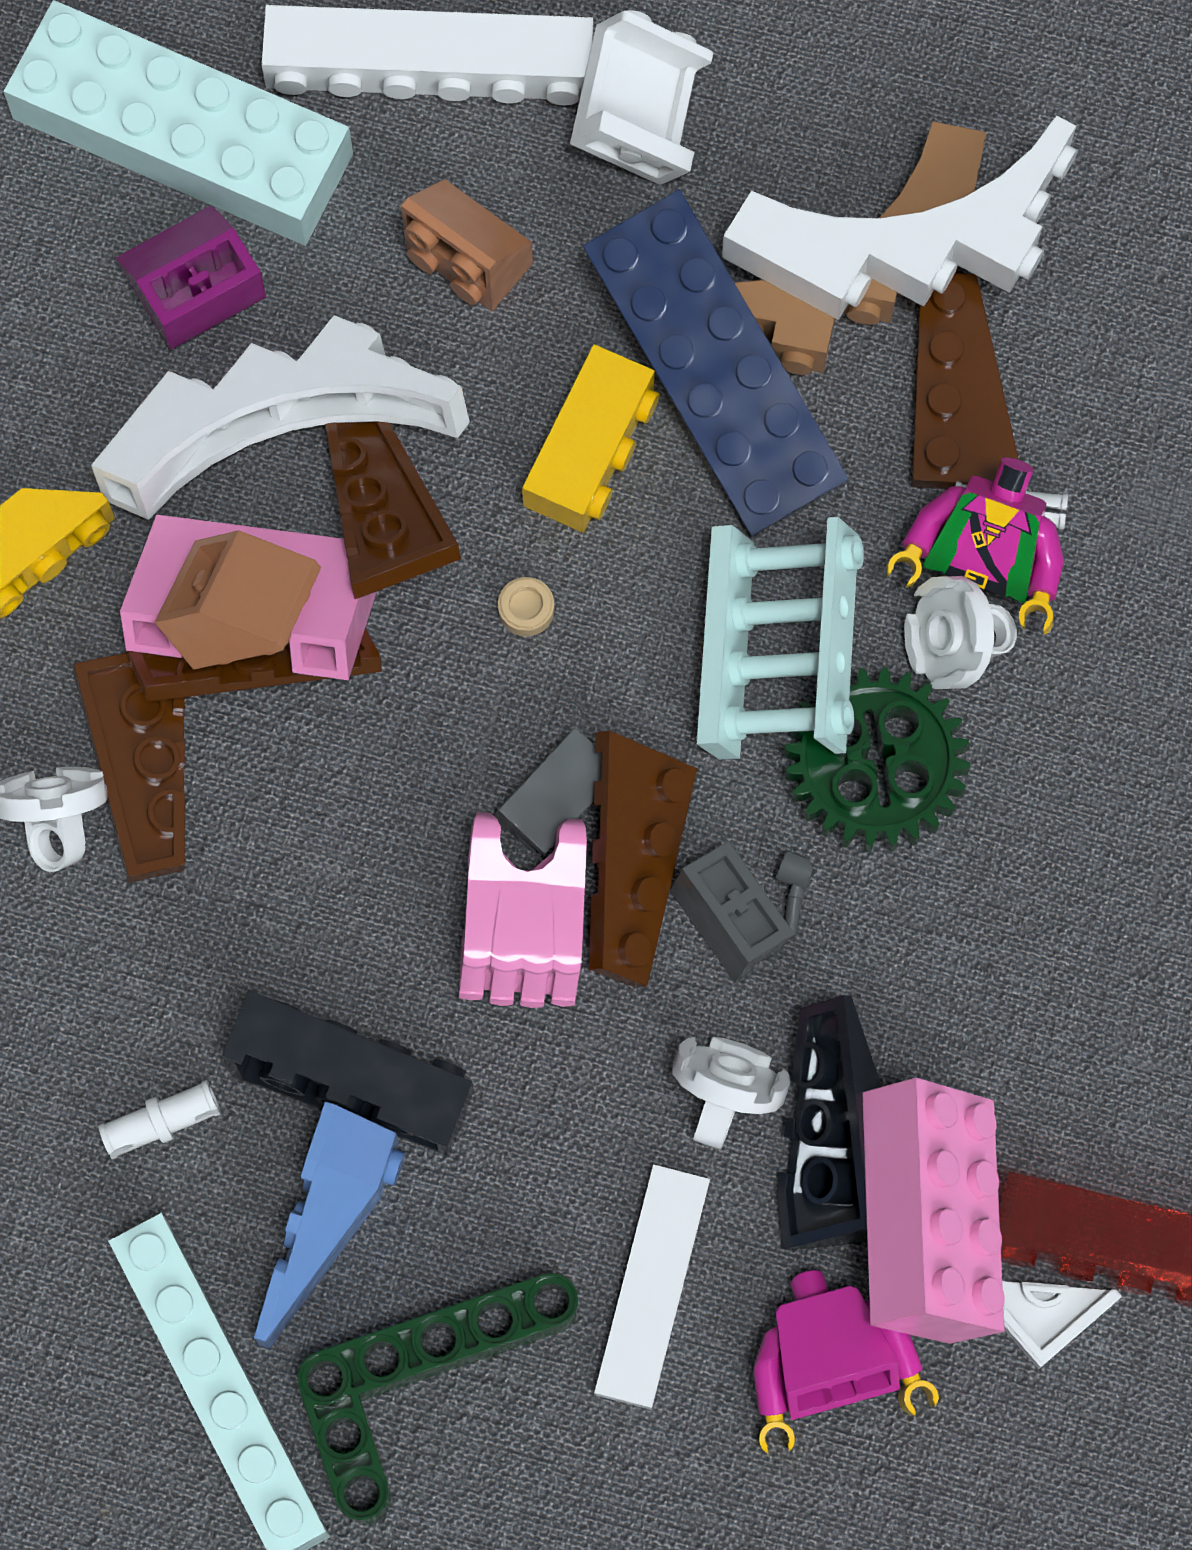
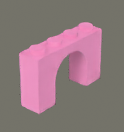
M156 515L120 610L126 651L182 657L154 622L195 540L240 530L315 559L320 565L321 569L310 591V597L303 606L291 632L289 643L292 672L349 680L377 592L354 599L343 538Z

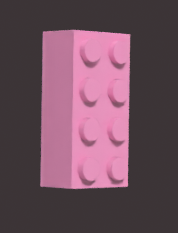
M912 1078L862 1092L870 1326L949 1344L1005 1332L1003 1308L1005 1296L1002 1286L1001 1265L1002 1236L1000 1232L998 1201L999 1176L997 1173L995 1136L997 1124L994 1115V1100L920 1078Z

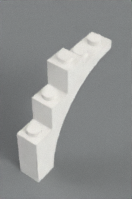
M1055 116L1033 147L1001 176L961 199L924 212L880 219L831 217L790 208L751 191L723 236L722 259L836 320L840 319L848 304L855 308L859 305L871 283V279L923 307L934 290L941 294L945 291L957 266L1010 293L1019 276L1027 280L1031 277L1044 252L1043 249L1037 247L1042 228L1041 225L1037 224V221L1051 194L1044 190L1053 176L1062 179L1073 162L1077 149L1071 147L1070 144L1075 125Z
M334 315L298 361H295L282 351H270L251 343L214 389L202 380L196 378L187 379L168 371L91 466L99 489L108 499L109 503L149 520L177 490L214 463L251 444L292 430L333 422L379 421L419 426L458 438L470 421L460 385H457L446 376H435L412 367L401 358L395 356L387 357L380 333L364 323L355 324Z

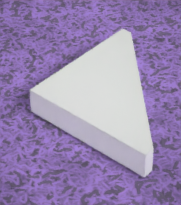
M1002 1281L1005 1296L1003 1307L1004 1329L1039 1370L1115 1304L1122 1295L1115 1289L1100 1290L1069 1287L1068 1285Z

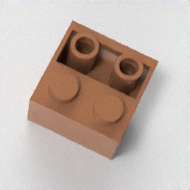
M446 179L408 197L401 205L406 250H408L407 256L424 272L432 274L435 270L451 282L450 287L470 305H476L479 302L493 312L533 264L532 242Z
M240 530L195 540L154 623L193 670L218 664L225 665L236 660L260 655L275 654L283 651L289 642L293 627L303 606L310 597V591L321 567L315 559Z

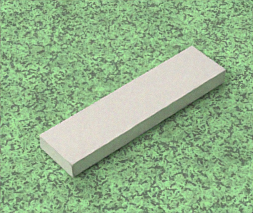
M653 1164L594 1395L652 1410L710 1179Z

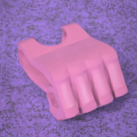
M477 812L471 826L468 853L465 929H463L461 939L459 998L470 1001L483 999V991L490 990L489 1003L499 1006L513 1005L514 992H520V1005L524 1007H544L545 994L551 995V1004L562 1007L575 1005L581 969L587 838L583 820L569 818L562 822L556 831L554 851L533 870L524 871L517 869L502 852L500 843L501 826L498 819L491 813Z

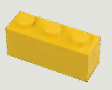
M593 344L522 487L523 507L582 533L585 532L591 517L598 520L602 518L613 492V489L607 487L615 469L622 472L626 469L635 450L636 441L630 438L638 422L647 424L657 406L660 393L654 391L655 370Z

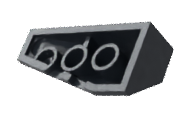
M842 995L800 1008L792 1069V1079L798 1085L794 1118L786 1117L784 1137L792 1139L787 1172H779L777 1185L783 1250L868 1243L862 1092L882 1086L852 996Z

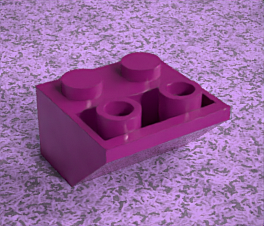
M212 205L115 257L117 264L170 350L266 298L261 271L233 226Z

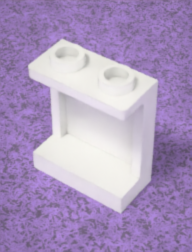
M622 11L597 24L570 144L659 185L689 173L694 151L681 146L680 141L695 73L697 70L711 64L713 51L696 44V40L688 34L671 32L652 23L648 15L638 11Z

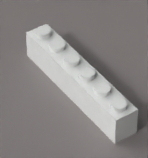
M266 5L262 70L266 89H275L287 95H299L306 92V90L330 91L332 94L341 97H353L361 92L384 93L386 96L395 99H408L415 96V94L438 95L440 98L448 101H463L473 96L493 97V99L502 103H518L525 98L547 99L556 105H572L580 101L593 42V17Z

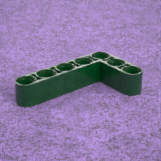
M555 1273L543 1274L315 1352L304 1360L297 1376L298 1386L335 1501L344 1516L354 1523L362 1525L373 1524L384 1517L390 1508L392 1500L391 1489L362 1401L563 1332L576 1320L579 1310L577 1290L570 1280L563 1275ZM550 1289L561 1291L569 1300L568 1309L557 1318L543 1317L535 1308V1302L540 1293ZM495 1308L505 1310L513 1319L511 1329L507 1334L502 1337L492 1338L481 1332L479 1322L485 1312ZM442 1327L453 1332L456 1337L455 1347L446 1356L434 1357L424 1351L423 1341L429 1331ZM379 1347L392 1348L399 1354L398 1367L388 1376H375L367 1370L368 1356ZM325 1366L335 1367L342 1372L343 1380L341 1387L330 1396L316 1395L312 1392L310 1385L315 1371ZM348 1422L355 1424L361 1431L359 1445L349 1453L341 1454L334 1452L329 1447L328 1439L330 1432L340 1423ZM358 1480H371L379 1486L380 1496L378 1502L368 1511L360 1512L353 1510L347 1502L349 1488Z

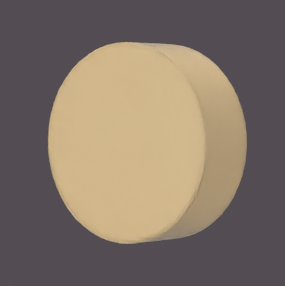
M520 577L510 581L502 589L498 598L499 617L504 627L513 634L526 637L537 635L543 632L553 620L555 611L554 598L549 587L542 581L532 577Z

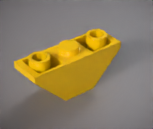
M21 488L0 505V618H4L12 613L23 601V594L37 582L45 583L55 578L65 568L67 564L66 559L81 546H93L108 533L111 527L109 523L115 517L108 499L102 493Z

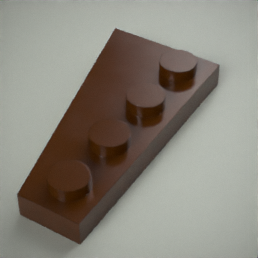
M954 273L949 285L942 294L934 290L924 307L919 304L911 487L948 489L951 486H956V482L967 484L972 476H979L994 481L1002 458L1008 457L1019 460L980 286L975 274Z
M379 421L333 422L325 424L354 599L364 597L460 560L458 542L391 424Z
M366 627L350 676L382 672L381 656ZM289 642L283 651L272 655H260L236 660L225 665L218 664L194 670L183 656L178 658L127 651L129 664L147 702L329 679L328 677L293 673Z
M127 652L74 663L73 673L97 766L102 771L104 783L107 785L108 798L106 801L127 883L184 871L185 697L147 702L129 664Z
M610 730L596 732L595 753H602V775L600 781H594V805L601 806L600 839L593 840L592 863L597 864L599 881L598 892L591 895L589 970L632 987L648 986L697 768Z

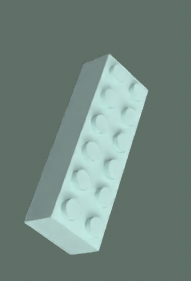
M55 0L52 1L3 91L14 120L304 246L307 245L353 156L348 126Z

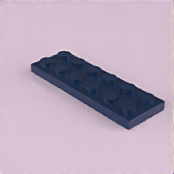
M680 189L583 245L585 252L751 537L849 481L845 471Z

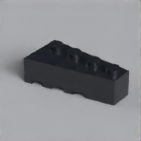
M250 990L247 991L222 1054L233 1078L320 1110L323 1109L325 1102L337 1105L395 1132L397 1137L449 1157L474 1094L472 1081L464 1078L466 1071L459 1066L439 1059H434L431 1065L412 1057L411 1050L397 1043L383 1039L375 1042L358 1035L356 1030L342 1023L332 1020H321L302 1012L292 1005L272 1000Z

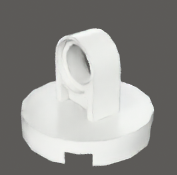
M964 576L931 577L919 586L914 596L922 597L918 602L916 614L906 615L904 623L905 648L914 672L916 674H925L930 680L933 689L969 687L980 679L991 658L1007 653L1014 647L1017 639L1014 619L1003 607L989 604L987 597L975 582ZM994 630H995V633H996V642H995V644H994Z
M57 767V776L36 779L35 771H30L0 781V819L24 822L30 855L43 870L48 872L59 871L82 859L85 852V836L81 814L96 809L106 803L108 798L107 785L104 783L103 773L99 769L89 767ZM50 831H54L61 839L63 856L58 855L51 846L49 839Z
M696 1037L687 1038L679 1044L672 1068L673 1076L682 1087L696 1097L706 1101L693 1141L721 1150L735 1111L765 1114L777 1111L784 1104L790 1086L789 1074L785 1069L778 1072V1074L769 1069L772 1060L770 1056L744 1043L721 1037H712L709 1047L696 1046Z

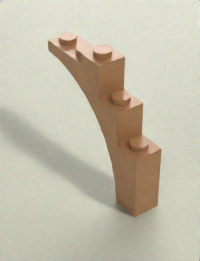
M932 121L917 166L900 195L879 219L924 212L961 199L974 192L986 132ZM871 279V283L859 305L855 308L848 304L843 314H847L850 320L860 324L873 325L879 323V321L891 323L897 292ZM763 280L734 282L766 338L772 342L771 346L787 372L799 375H807L812 371L824 373L835 319Z

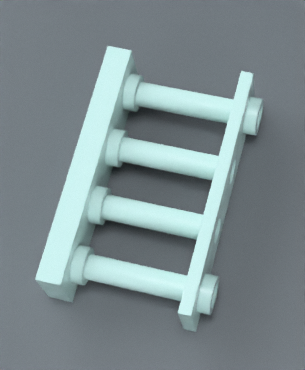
M839 517L827 518L826 543L756 548L754 542L733 525L712 526L697 745L719 760L740 759L741 740H744L747 734L814 730V739L835 754L846 753L847 734H850L854 727V711L849 701L856 575L857 569H860L863 565L864 549L859 535ZM824 566L823 597L763 602H752L751 600L752 577L756 576L758 571ZM821 620L819 652L749 656L747 653L748 631H751L754 625ZM818 675L816 707L745 711L743 708L745 685L749 684L750 679Z

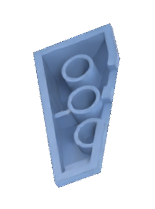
M328 1102L324 1103L301 1174V1178L304 1179L303 1191L308 1192L305 1203L298 1202L289 1215L284 1247L289 1248L286 1260L280 1258L273 1270L254 1336L258 1345L269 1349L272 1347L379 1202L385 1185H396L403 1166L405 1152L397 1150L399 1141L395 1132Z

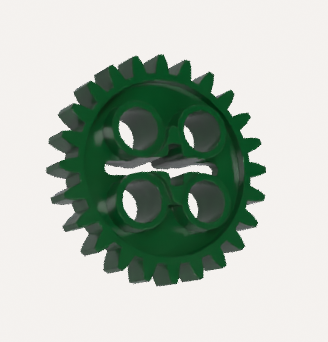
M886 667L882 668L878 682H870L865 669L859 668L856 684L850 686L849 701L854 711L853 731L857 734L859 741L853 746L846 747V753L835 754L814 739V730L788 733L794 739L800 741L798 743L786 744L784 750V757L798 761V763L786 768L785 780L802 781L792 791L791 798L793 802L809 799L811 803L805 810L804 819L809 821L822 815L825 820L821 835L824 837L832 833L837 827L844 830L842 846L846 848L853 841L855 835L863 836L866 852H871L876 838H884L889 851H895L898 835L904 834L906 839L914 846L918 844L920 837L919 825H922L933 834L938 831L940 824L935 812L948 817L953 815L955 805L947 796H963L966 785L954 777L967 775L970 769V762L955 756L961 755L968 750L969 739L952 738V735L961 728L962 719L958 717L944 720L943 716L948 709L950 701L945 698L931 704L928 699L932 684L929 682L917 692L911 690V673L906 672L897 685L890 683V674ZM805 702L800 705V708L816 707ZM866 712L874 715L878 755L880 759L886 760L883 782L890 800L889 807H882L880 805L875 763L873 760H867L871 740L863 716ZM893 718H903L913 725L915 733L907 738H896L886 730L884 724ZM903 772H913L923 779L925 788L917 793H907L897 786L895 777ZM847 781H857L867 788L869 796L860 802H851L840 794L838 787Z

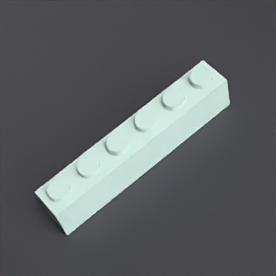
M160 1213L109 1240L110 1246L266 1550H308L330 1538L331 1536L170 1224L163 1214Z

